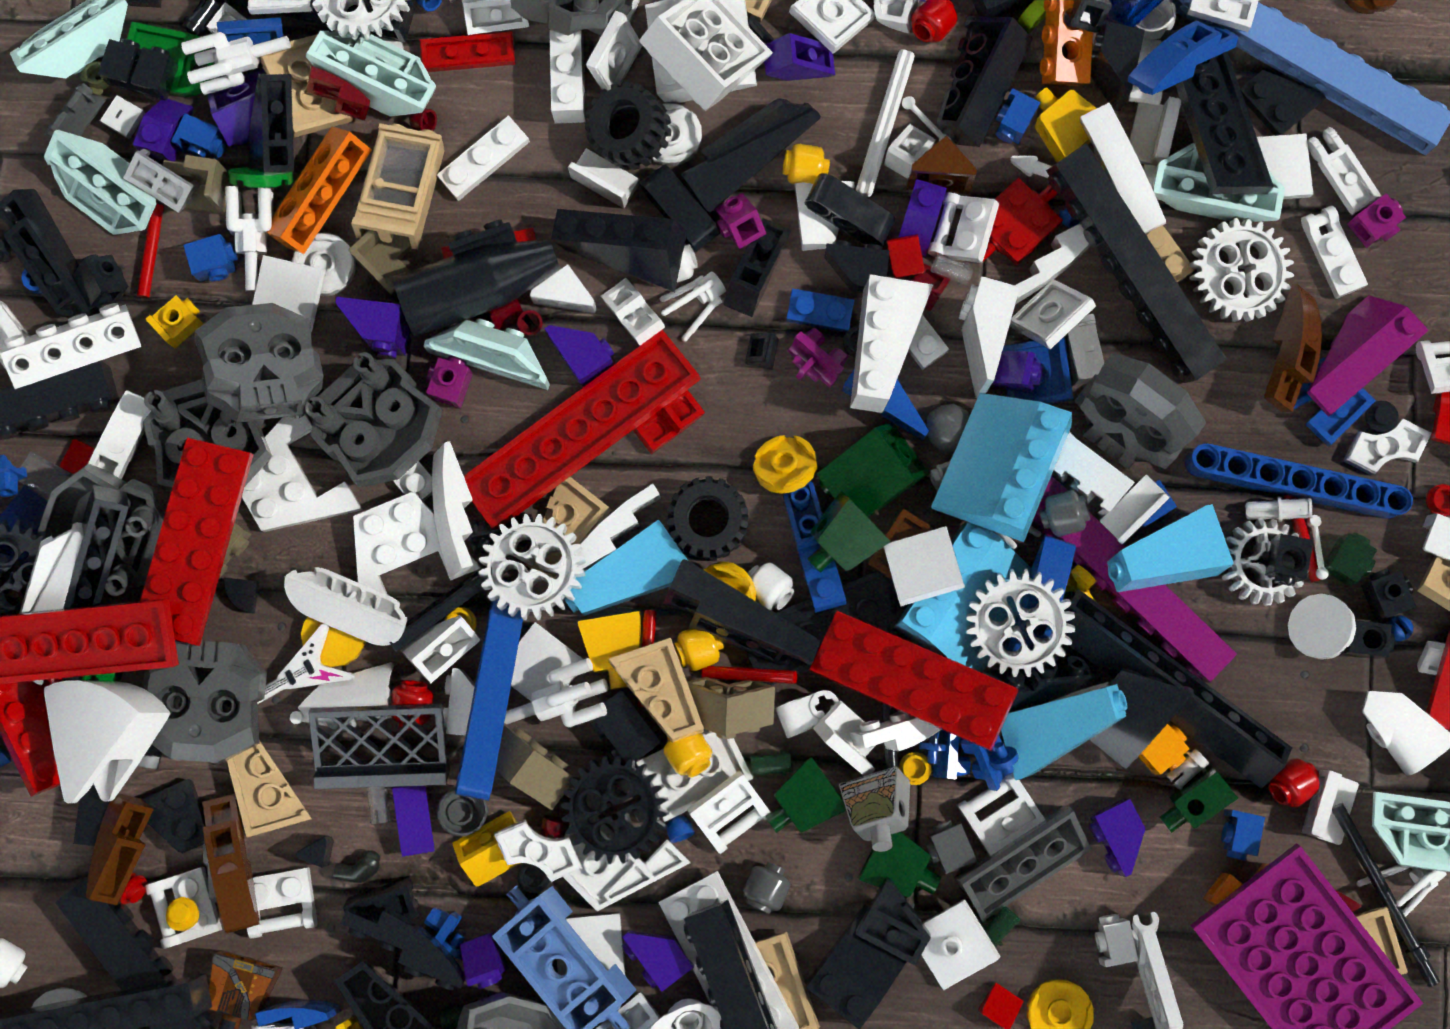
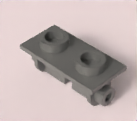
M79 84L75 87V91L53 122L48 125L44 135L51 139L55 130H61L81 136L106 100L98 95H93V90L87 85Z

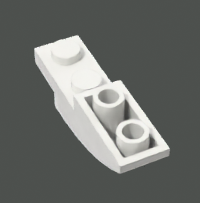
M128 390L125 391L88 464L105 469L122 479L145 432L143 421L151 412L144 404V397Z
M900 711L889 715V721L879 723V720L862 723L860 724V730L851 732L850 735L853 746L868 748L884 742L886 749L901 751L930 738L942 729Z

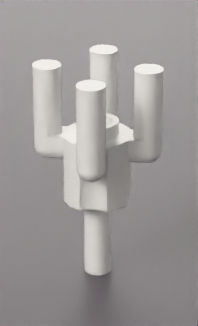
M222 32L181 43L185 55L215 47L214 49L194 54L198 66L212 62L215 64L187 72L191 84L202 82L200 87L204 95L243 84L244 76L242 72L258 68L259 57L291 48L287 36L253 45L252 40L248 36L228 42L225 34Z
M226 186V227L230 234L234 236L235 253L245 254V291H255L258 281V255L267 254V236L270 235L266 232L272 227V217L274 215L273 192H271V188H258V214H242L241 192H238L237 186Z
M589 658L557 668L549 673L551 686L532 692L530 703L507 710L504 723L510 724L536 715L540 721L561 716L564 726L572 727L607 715V709L603 702L576 712L575 708L578 701L608 691V683L605 679L590 684L583 682L575 686L569 685L566 682V679L593 670V664Z

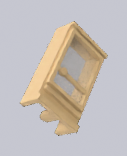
M380 123L355 217H353L351 224L356 238L360 239L364 235L365 229L377 231L380 240L390 243L392 242L393 234L409 237L411 248L418 250L437 181V174L439 173L445 151L442 136L427 129L418 131L407 129L400 124L386 125Z

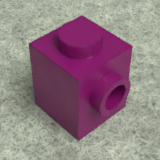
M743 193L728 198L723 204L715 208L720 219L716 222V225L724 239L730 237L739 249L767 234L757 209Z
M1385 193L1357 214L1347 225L1364 246L1368 248L1380 238L1386 242L1401 230L1397 225L1407 217L1403 214V209L1399 202L1390 198Z
M449 356L448 360L438 357L436 365H431L427 373L426 383H429L426 394L431 400L461 409L473 375L470 368L466 366L467 362L453 356Z

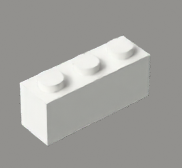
M550 30L551 112L554 122H586L583 30H578L567 36Z

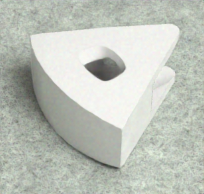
M61 681L44 687L53 751L64 801L66 803L78 802L93 784L102 801L107 802L115 799L170 715V711L156 696L136 685L118 681Z

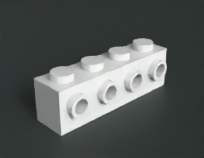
M118 303L109 304L100 308V313L89 317H87V314H79L69 318L68 324L56 327L55 324H49L36 330L37 334L25 338L23 335H16L4 340V345L0 346V356L14 388L17 389L141 347L139 336L126 304L119 306Z

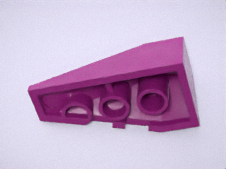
M1369 295L1346 314L1338 335L1330 345L1331 349L1325 361L1321 363L1314 382L1310 384L1306 392L1328 417L1429 331L1407 306Z

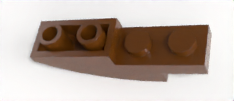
M1292 284L1273 338V341L1281 348L1264 395V399L1281 412H1293L1302 383L1314 382L1321 352V318L1316 299L1298 284Z
M231 794L203 802L206 827H203L204 840L212 883L224 930L226 933L260 925L251 862L247 859L242 819L236 795Z

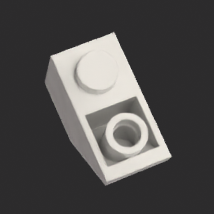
M452 668V675H447L445 694L450 695L449 707H444L443 709L444 727H446V734L465 736L475 684L464 670Z

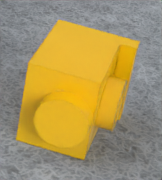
M177 295L153 316L149 315L146 318L147 322L173 348H177L204 324L196 316L201 311L188 297L183 301ZM179 313L178 319L174 322H171L170 320H172Z

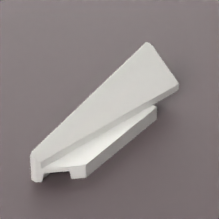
M76 522L72 525V529L55 538L50 536L40 542L19 614L63 609L83 538L82 523ZM43 680L33 681L39 685L43 684Z

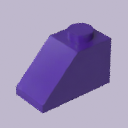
M788 33L765 44L773 52L764 61L767 76L792 81L835 75L833 53L820 41Z
M161 99L143 115L133 145L138 151L142 149L148 150L150 152L148 157L160 162L164 160L175 162L179 149L171 140L184 113L192 116L194 107L170 99L167 101Z
M916 179L898 238L918 234L922 257H926L947 188Z
M553 325L544 328L547 336L582 387L613 366L611 356L614 355V352L604 338L599 341L594 333Z

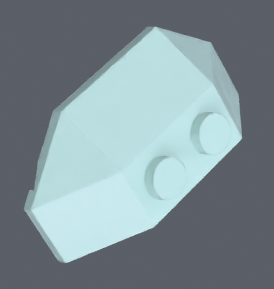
M126 0L84 1L35 32L22 43L20 48H15L10 52L17 69L22 73L65 79L72 74L80 73L86 65L104 56L109 39L120 41L128 4Z
M320 31L306 53V58L314 67L345 80L370 100L369 107L390 117L422 113L436 89L435 83L430 79L419 57L370 34V39L366 40L363 33L360 32L358 38L353 40L349 31L344 37H341L338 31Z
M55 130L44 158L47 164L51 165L54 178L65 199L113 235L145 230L156 206V199L123 179L130 163L103 143L61 130Z
M1192 143L1158 163L1153 191L1158 199L1175 210L1226 221L1238 218L1239 222L1242 223L1247 218H1250L1251 222L1278 221L1280 219L1285 187L1280 182H1277L1269 171L1274 187L1268 194H1211L1195 143Z
M477 318L475 322L464 320L426 339L423 345L430 354L446 359L449 356H453L466 361V365L548 390L550 386L528 340L523 338L524 333L515 329L506 328L504 332L494 329L493 323Z
M1373 792L1372 827L1396 862L1401 866L1450 872V802Z

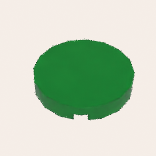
M250 167L234 168L228 170V182L236 186L238 185V180L243 181V186L251 188L278 187L282 185V180H284L285 185H291L293 183V171L261 172Z

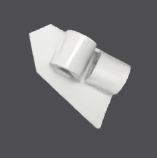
M390 662L353 673L355 676L353 680L319 685L298 706V709L309 721L308 712L310 708L390 706L392 691L389 688V681L394 664ZM354 717L349 724L356 728L358 720L362 722L368 720L364 717ZM318 718V722L325 721L331 729L335 730L339 726L331 718Z
M1367 691L1362 709L1363 714L1369 721L1366 725L1367 730L1378 745L1388 749V752L1406 776L1413 775L1422 770L1450 748V732L1403 693Z

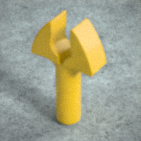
M1077 565L1070 571L1065 592L1072 591L1075 593L1079 589L1093 599L1089 588L1096 580L1086 569Z

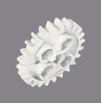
M315 0L312 3L316 12H319L317 15L321 21L327 22L326 24L331 31L337 28L341 37H344L349 31L353 40L358 38L360 32L363 33L366 40H369L370 33L374 30L381 37L382 27L385 26L390 31L394 30L391 21L394 19L402 22L403 19L399 12H409L410 10L405 0H370L373 8L371 13L367 12L364 0ZM358 5L357 9L353 12H347L350 6Z
M1235 218L1229 222V226L1224 221L1217 225L1218 230L1215 228L1208 230L1207 235L1209 238L1203 237L1198 241L1202 248L1192 251V254L1199 258V260L1189 264L1190 267L1197 269V273L1190 276V280L1199 281L1200 284L1193 291H1203L1205 294L1201 298L1200 303L1210 301L1212 303L1209 308L1210 313L1220 308L1221 319L1228 317L1231 313L1233 322L1241 320L1242 315L1245 322H1249L1254 319V314L1259 319L1266 316V311L1272 312L1276 310L1275 302L1280 303L1285 300L1281 292L1291 289V286L1284 281L1294 277L1293 273L1286 271V267L1292 265L1294 261L1284 259V255L1290 251V248L1280 249L1279 247L1284 238L1279 237L1274 240L1272 238L1274 228L1263 232V222L1260 221L1252 227L1250 218L1245 219L1241 225L1238 218ZM1250 246H1254L1258 250V259L1251 256ZM1220 250L1228 254V264L1220 260ZM1238 267L1240 269H1245V273L1239 272ZM1255 277H1259L1263 281V291L1256 287ZM1225 281H1228L1233 285V295H1230L1225 291ZM1244 292L1248 295L1247 298L1244 297Z
M524 514L522 524H519L513 517L511 518L512 527L510 529L500 524L502 534L500 536L493 533L490 534L491 539L494 541L493 546L483 545L484 550L489 556L480 557L479 561L487 566V568L478 572L481 577L489 579L481 585L484 590L493 589L489 593L488 598L491 601L499 599L497 607L501 611L509 605L508 613L511 617H514L519 610H521L523 620H527L530 612H533L536 619L540 620L543 610H546L552 617L554 616L553 606L557 605L560 609L564 610L565 605L562 600L567 598L574 601L575 598L571 593V589L582 588L581 584L576 580V577H584L586 575L584 570L577 568V566L586 563L583 556H576L583 550L580 544L571 545L576 540L575 534L572 532L565 535L567 527L564 523L555 528L556 521L553 517L546 524H544L541 514L537 515L535 522H531L529 516ZM522 540L532 541L531 548L523 553L517 552L516 549L519 542ZM560 552L562 557L558 563L553 565L546 563V558L550 553ZM506 556H514L529 565H533L536 561L541 570L558 574L559 577L557 579L551 578L536 569H531L529 572L522 563L507 560ZM508 570H518L519 573L516 580L509 583L503 581L504 574ZM540 581L548 582V589L545 593L540 595L533 593V587L536 583Z
M1011 569L1010 579L1005 580L1001 573H997L998 583L996 585L987 579L985 584L988 591L976 590V595L981 601H970L969 606L976 613L967 614L966 620L975 623V625L967 628V634L977 635L970 641L971 647L981 645L982 648L977 653V656L982 658L989 655L987 663L989 668L998 662L1000 663L1001 674L1005 672L1007 667H1011L1013 677H1016L1019 669L1024 668L1027 677H1030L1031 667L1036 666L1042 674L1044 673V662H1048L1053 667L1056 665L1053 657L1054 654L1062 657L1065 656V651L1061 644H1072V640L1065 633L1075 632V626L1066 623V621L1074 619L1075 615L1074 612L1064 611L1071 605L1070 599H1059L1063 595L1064 589L1058 588L1053 591L1054 580L1052 578L1043 584L1041 582V572H1038L1034 579L1029 578L1028 569H1024L1022 577H1017L1014 569ZM1025 594H1033L1039 601L1034 608L1026 609L1019 603L1021 597ZM1008 596L1013 598L1021 619H1028L1026 621V630L1035 646L1032 650L1028 648L1018 625L1013 626L1015 624V616L1006 600ZM995 607H1002L1007 611L1008 616L1005 620L996 622L989 617V612ZM1040 624H1046L1051 627L1052 633L1049 637L1041 639L1034 635L1033 630ZM1009 637L1017 638L1020 640L1021 646L1016 651H1007L1002 645L1004 640Z

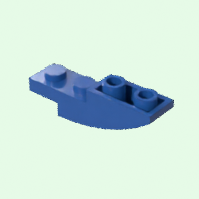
M1196 20L1172 34L1152 50L1131 72L1128 82L1137 86L1143 93L1154 95L1193 77L1196 65L1236 48L1239 36L1215 23L1207 26Z
M811 480L805 487L794 492L783 493L782 495L806 586L808 587L816 613L846 605V597L835 560L820 573L807 559L821 546L811 535L812 528L822 516L815 487Z
M1044 534L1030 570L1029 578L1034 579L1035 575L1041 572V582L1043 584L1052 578L1054 580L1052 590L1063 588L1065 593L1076 545ZM1063 593V595L1059 598L1060 600H1063L1064 593ZM1025 594L1021 606L1026 609L1034 608L1038 604L1039 599L1033 594ZM1018 612L1013 626L1018 625L1028 648L1032 650L1035 646L1026 630V621L1028 619L1022 620ZM1040 624L1033 630L1034 635L1041 639L1049 637L1052 632L1051 627L1046 624ZM1009 637L1004 648L1007 651H1016L1020 648L1021 642L1017 638Z

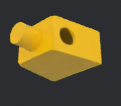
M1046 87L1035 96L1034 99L1041 102L1039 108L1043 113L1037 118L1034 126L1057 163L1086 143L1087 145L1091 143L1080 123V117L1097 109L1094 105L1074 90H1069L1060 99H1057Z
M636 611L578 621V627L589 659L593 664V671L595 673L608 671L611 690L628 687L609 663V658L641 648L640 612Z

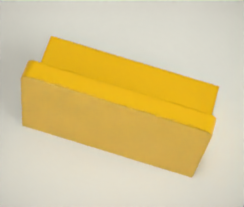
M510 811L483 825L475 833L463 836L452 843L459 865L476 887L520 864L507 865L494 836L495 832L517 823Z

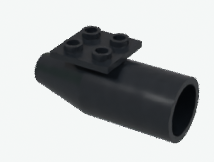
M502 219L485 224V230L474 234L471 230L454 235V241L448 243L453 256L393 276L397 297L413 336L418 337L504 307L561 270L550 239L517 242L510 222L503 223Z

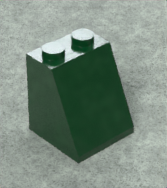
M893 422L875 427L817 473L821 480L819 482L820 486L828 496L836 498L843 491L868 518L930 474Z

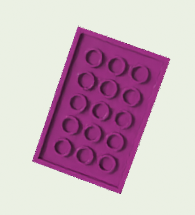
M1297 843L1190 925L1271 1029H1391L1424 1004L1307 853Z

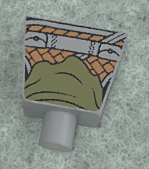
M895 766L840 783V791L853 830L864 841L871 840L873 850L882 852L891 849V834L904 831L908 827L910 780Z

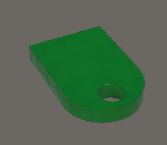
M131 22L127 39L138 43L140 49L146 48L151 50V47H159L168 51L171 58L178 65L169 94L180 97H192L202 93L200 87L202 82L191 84L187 72L192 71L197 64L194 54L212 48L185 55L181 43L199 38V36Z

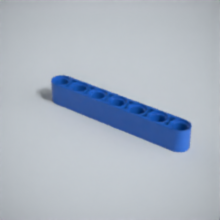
M1201 444L1190 451L1185 458L1187 471L1196 477L1281 496L1289 495L1298 499L1311 498L1313 503L1385 519H1391L1407 513L1413 505L1411 492L1399 485L1218 445ZM1197 453L1205 454L1208 457V468H1204L1197 463ZM1229 460H1234L1240 465L1241 472L1239 475L1233 474L1229 470ZM1261 467L1268 468L1271 471V482H1267L1261 477ZM1293 474H1297L1303 479L1304 485L1302 489L1293 485ZM1325 481H1329L1334 485V496L1325 492ZM1357 488L1362 489L1366 493L1367 500L1365 503L1357 499ZM1389 495H1392L1397 499V510L1392 509L1389 506Z
M503 579L504 582H513L512 580ZM499 599L490 603L455 788V795L489 801L493 787L523 623L521 610L514 617H511L508 613L509 605L502 611L497 607Z

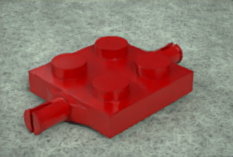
M1018 177L995 198L999 203L983 262L992 253L997 251L1006 255L1017 266L1062 225L1063 220L1048 204L1058 194L1051 185H1048L1038 194L1032 191Z

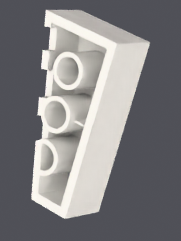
M877 275L869 276L863 289L850 408L883 412L892 394L933 284Z
M1069 431L1052 476L1068 491L1074 490L1079 496L1084 495L1089 512L1099 520L1114 508L1135 482L1077 440Z

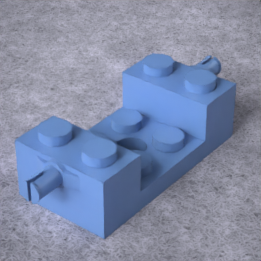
M518 886L510 890L506 896L510 898L518 908V911L492 937L566 1029H593L599 1023L608 1020L615 1029H628L630 1025L618 1010L636 991V988L616 964L609 970L605 969L565 919L573 911L554 887L551 886L530 901L520 891ZM554 959H561L566 963V975H560L553 969Z

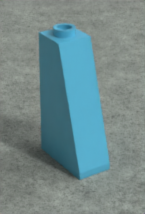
M1213 504L1206 505L1133 543L1107 561L1109 577L1114 582L1117 592L1220 575L1234 564Z
M657 520L586 570L584 577H576L582 588L571 589V593L575 598L574 601L564 598L573 613L580 610L586 616L670 587L681 561L688 559L660 520Z
M1117 684L1008 713L1001 733L1005 747H1014L1019 755L1018 761L1013 765L1015 781L1035 774L1125 718L1127 701L1124 693L1118 689Z

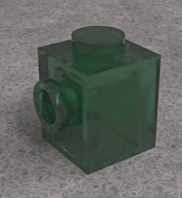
M1347 533L1338 538L1324 562V567L1328 570L1329 575L1348 586L1357 584L1362 576L1366 577L1375 566L1376 560L1373 557L1377 549L1369 545L1370 540L1358 533Z

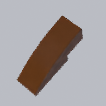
M118 793L115 799L109 802L92 854L86 897L89 900L113 905L118 904L146 845L140 840V837L153 812V808L142 799Z

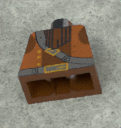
M224 950L214 953L209 992L212 1002L210 1010L222 1013L218 1029H239L242 1019L249 1021L256 1019L255 1013L264 1009L283 967Z

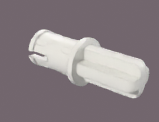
M1277 497L1276 501L1247 502L1245 505V515L1248 520L1263 518L1264 520L1278 519V522H1282V519L1312 518V499L1281 500V497Z

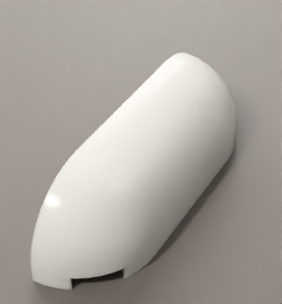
M315 567L314 572L297 573L296 570H293L285 576L284 588L288 599L298 611L312 619L380 646L391 645L389 642H397L404 633L407 617L399 608L400 602L389 595L319 567Z

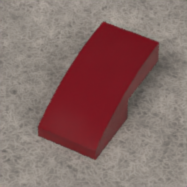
M312 66L306 92L335 100L337 102L334 112L365 121L370 100L345 80Z

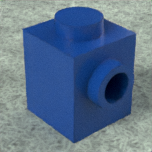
M221 234L183 245L191 274L199 282L224 280L228 277V274L236 272L234 261L238 260V256L235 253V247L232 242L228 243Z

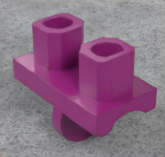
M816 328L811 329L805 334L800 331L787 351L794 357L792 363L800 369L796 378L802 381L806 376H809L814 382L820 379L831 388L844 370L843 366L848 359V355L839 348H834L829 354L822 350L820 347L823 345L825 338Z

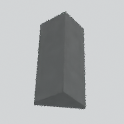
M1062 806L1045 817L1043 822L993 855H987L955 876L954 879L983 922L1092 849L1073 809Z

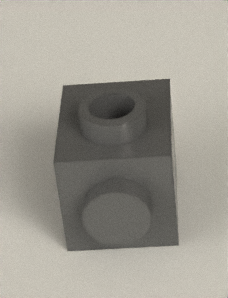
M948 820L933 827L935 833L928 835L931 843L926 844L929 855H931L932 862L936 863L939 861L944 873L948 874L977 861L962 824L956 823L953 825L952 821Z

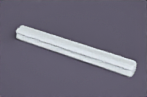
M901 49L896 58L856 187V191L865 197H870L873 193L915 55L911 51Z

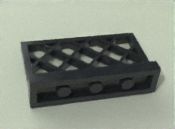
M442 704L310 708L308 714L315 766L313 777L314 789L447 784L450 773V761L447 758ZM435 714L436 725L429 732L415 721L420 715ZM387 716H397L405 724L395 733L382 721ZM354 717H364L372 725L362 734L350 725L349 722ZM318 718H331L339 726L329 735L319 727ZM409 726L423 737L414 747L400 737ZM376 728L390 738L382 748H379L367 738ZM343 729L357 739L349 749H346L334 739ZM428 741L438 749L439 758H426L418 750ZM395 742L408 753L403 759H393L385 751ZM362 743L375 755L370 760H360L353 754V751ZM328 744L342 754L338 761L323 762L322 751Z

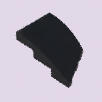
M1122 668L1106 687L1117 684L1118 689L1124 693L1127 701L1126 717L1089 740L1127 769L1184 705L1194 691L1192 688L1187 686L1179 688L1162 683L1160 678L1142 676L1136 671Z

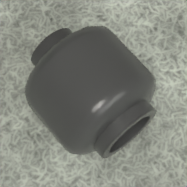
M1074 490L1048 496L1045 500V509L1040 510L1044 529L1051 528L1053 534L1057 537L1081 532L1086 527V521L1091 520L1084 495L1079 496Z
M767 862L765 867H753L742 891L744 897L747 898L746 904L769 915L771 910H780L791 887L790 881L783 876L785 869L770 862Z

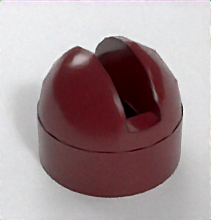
M425 108L422 113L409 116L410 125L414 130L421 131L427 129L434 131L437 124V115L434 110Z
M524 310L518 315L516 324L519 331L525 335H535L541 330L543 321L538 312ZM527 315L536 327L531 330L522 319L523 316Z
M544 815L541 823L542 836L548 838L550 834L554 835L553 839L563 838L569 822L562 821L557 816Z

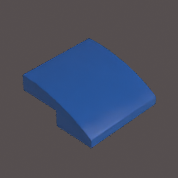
M295 1000L271 1005L255 1013L258 1027L292 1017L294 1028L300 1029L329 1020L342 1012L340 1005L331 1002Z

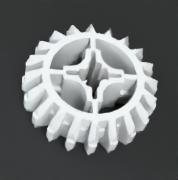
M1263 518L1257 519L1255 526L1251 521L1243 523V529L1237 527L1232 530L1234 537L1225 538L1227 546L1231 548L1229 552L1234 564L1228 568L1229 573L1224 574L1222 579L1225 581L1232 578L1234 583L1229 586V590L1232 592L1240 588L1239 599L1244 600L1250 595L1252 605H1256L1262 600L1264 606L1272 605L1273 599L1278 604L1285 601L1284 594L1292 597L1296 594L1293 587L1299 588L1304 584L1303 581L1295 582V586L1278 584L1272 588V580L1275 577L1265 576V565L1251 563L1259 558L1268 560L1271 541H1268V539L1271 540L1272 537L1281 533L1287 535L1289 525H1282L1277 530V520L1274 519L1270 520L1267 526ZM1294 533L1291 536L1299 537V534ZM1255 537L1256 545H1253V554L1251 557L1241 558L1244 545L1249 539ZM1284 553L1285 555L1282 558L1283 564L1292 570L1295 565L1294 558L1290 554ZM1243 570L1253 572L1256 577V583H1260V586L1252 583L1246 577Z

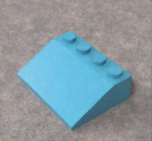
M979 393L931 508L1024 542L1071 429L1072 412L1039 401Z
M966 521L951 540L965 588L909 604L893 628L918 646L983 672L990 656L986 655L978 658L977 653L982 648L981 645L975 647L970 645V641L977 635L967 634V628L975 625V623L966 620L967 614L976 613L969 606L970 601H981L976 595V590L979 589L987 592L988 589L985 584L987 579L995 585L998 583L997 573H1001L1006 580L1010 579L1011 569H1014L1017 577H1022L1024 569H1028V573H1030L1031 567L992 530ZM1008 596L1006 600L1016 618L1018 613L1013 598ZM995 607L989 612V617L996 622H1001L1008 616L1007 611L1002 607Z

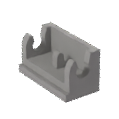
M146 149L136 151L123 179L178 213L192 203L195 197L192 194L200 186L199 182L196 180L188 182L148 157L150 152Z
M1087 314L1064 336L1073 386L1087 384L1095 374H1099L1104 365L1094 314Z

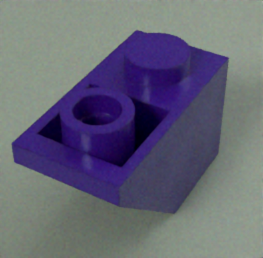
M1002 351L993 384L999 388L1034 393L1035 386L1041 385L1044 367H1041V362H1039L1034 352Z
M1122 799L1090 815L1092 824L1089 825V828L1097 843L1103 842L1108 852L1104 855V858L1113 873L1118 872L1120 876L1127 877L1132 874L1146 829L1131 799Z
M496 930L460 944L468 987L477 984L478 988L482 989L496 984L498 980L502 979L501 974L508 969L504 953L492 937Z
M631 930L622 937L625 940V943L622 945L624 951L632 961L638 958L645 968L641 973L652 989L658 986L662 992L694 968V964L687 958L675 937Z

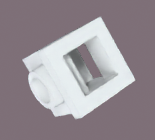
M1119 914L1099 917L1100 923H1097L1099 932H1095V940L1099 952H1104L1103 957H1098L1100 965L1110 967L1139 961L1130 920L1119 919Z

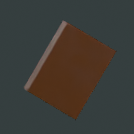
M945 136L912 164L906 190H913L916 179L945 187L947 188L946 192L969 194L976 177L977 168Z

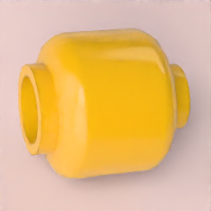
M795 144L791 150H786L782 174L787 175V180L791 184L803 182L814 184L819 174H828L830 159H824V151L821 147Z
M693 628L680 632L677 636V642L673 643L681 667L686 666L693 672L717 663L720 658L719 650L724 649L721 640L708 632L698 631Z
M702 733L682 738L673 743L667 736L669 741L664 746L663 753L677 774L688 775L691 778L699 775L710 766L712 748Z

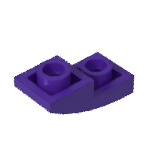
M426 786L392 787L402 857L435 851Z

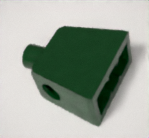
M841 491L812 528L811 535L821 546L807 559L820 573L834 560L845 571H849L886 546L890 540Z
M810 757L773 794L781 806L765 818L776 833L791 822L802 833L845 812L846 807L816 762Z
M1210 765L1206 768L1205 772H1200L1190 780L1182 790H1177L1169 797L1175 805L1162 814L1160 819L1171 833L1187 821L1195 829L1236 801L1238 797L1221 775ZM1191 800H1199V804L1195 809H1188L1187 805Z
M902 832L891 834V849L882 852L872 849L857 877L865 883L881 887L887 876L892 879L902 895L909 898L916 886L933 895L942 878L926 869L931 855Z

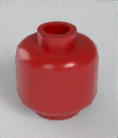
M950 0L923 1L911 15L913 33L923 42L937 43L942 41L957 23V13Z
M403 680L401 685L393 688L390 705L433 704L434 694L427 688V684L424 682ZM431 714L420 715L415 721L419 725L426 724L430 721ZM391 716L392 720L399 723V728L405 724L397 716Z
M1292 758L1270 780L1269 791L1279 804L1299 807L1319 792V772L1313 764L1298 758Z

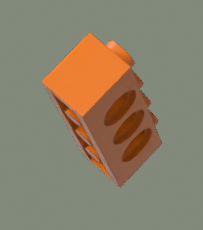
M1044 0L1046 23L1042 30V41L1044 43V56L1040 62L1042 84L1064 86L1090 84L1093 32L1070 26V24L1067 26L1064 22L1065 13L1071 18L1074 0ZM1063 44L1068 50L1067 58L1062 54Z
M331 126L274 213L272 227L266 233L286 248L305 254L372 149L350 131Z

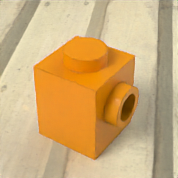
M1167 724L1138 758L1153 775H1161L1168 768L1173 771L1186 760L1184 754L1190 748L1185 744L1187 738L1177 726L1172 725L1170 727Z

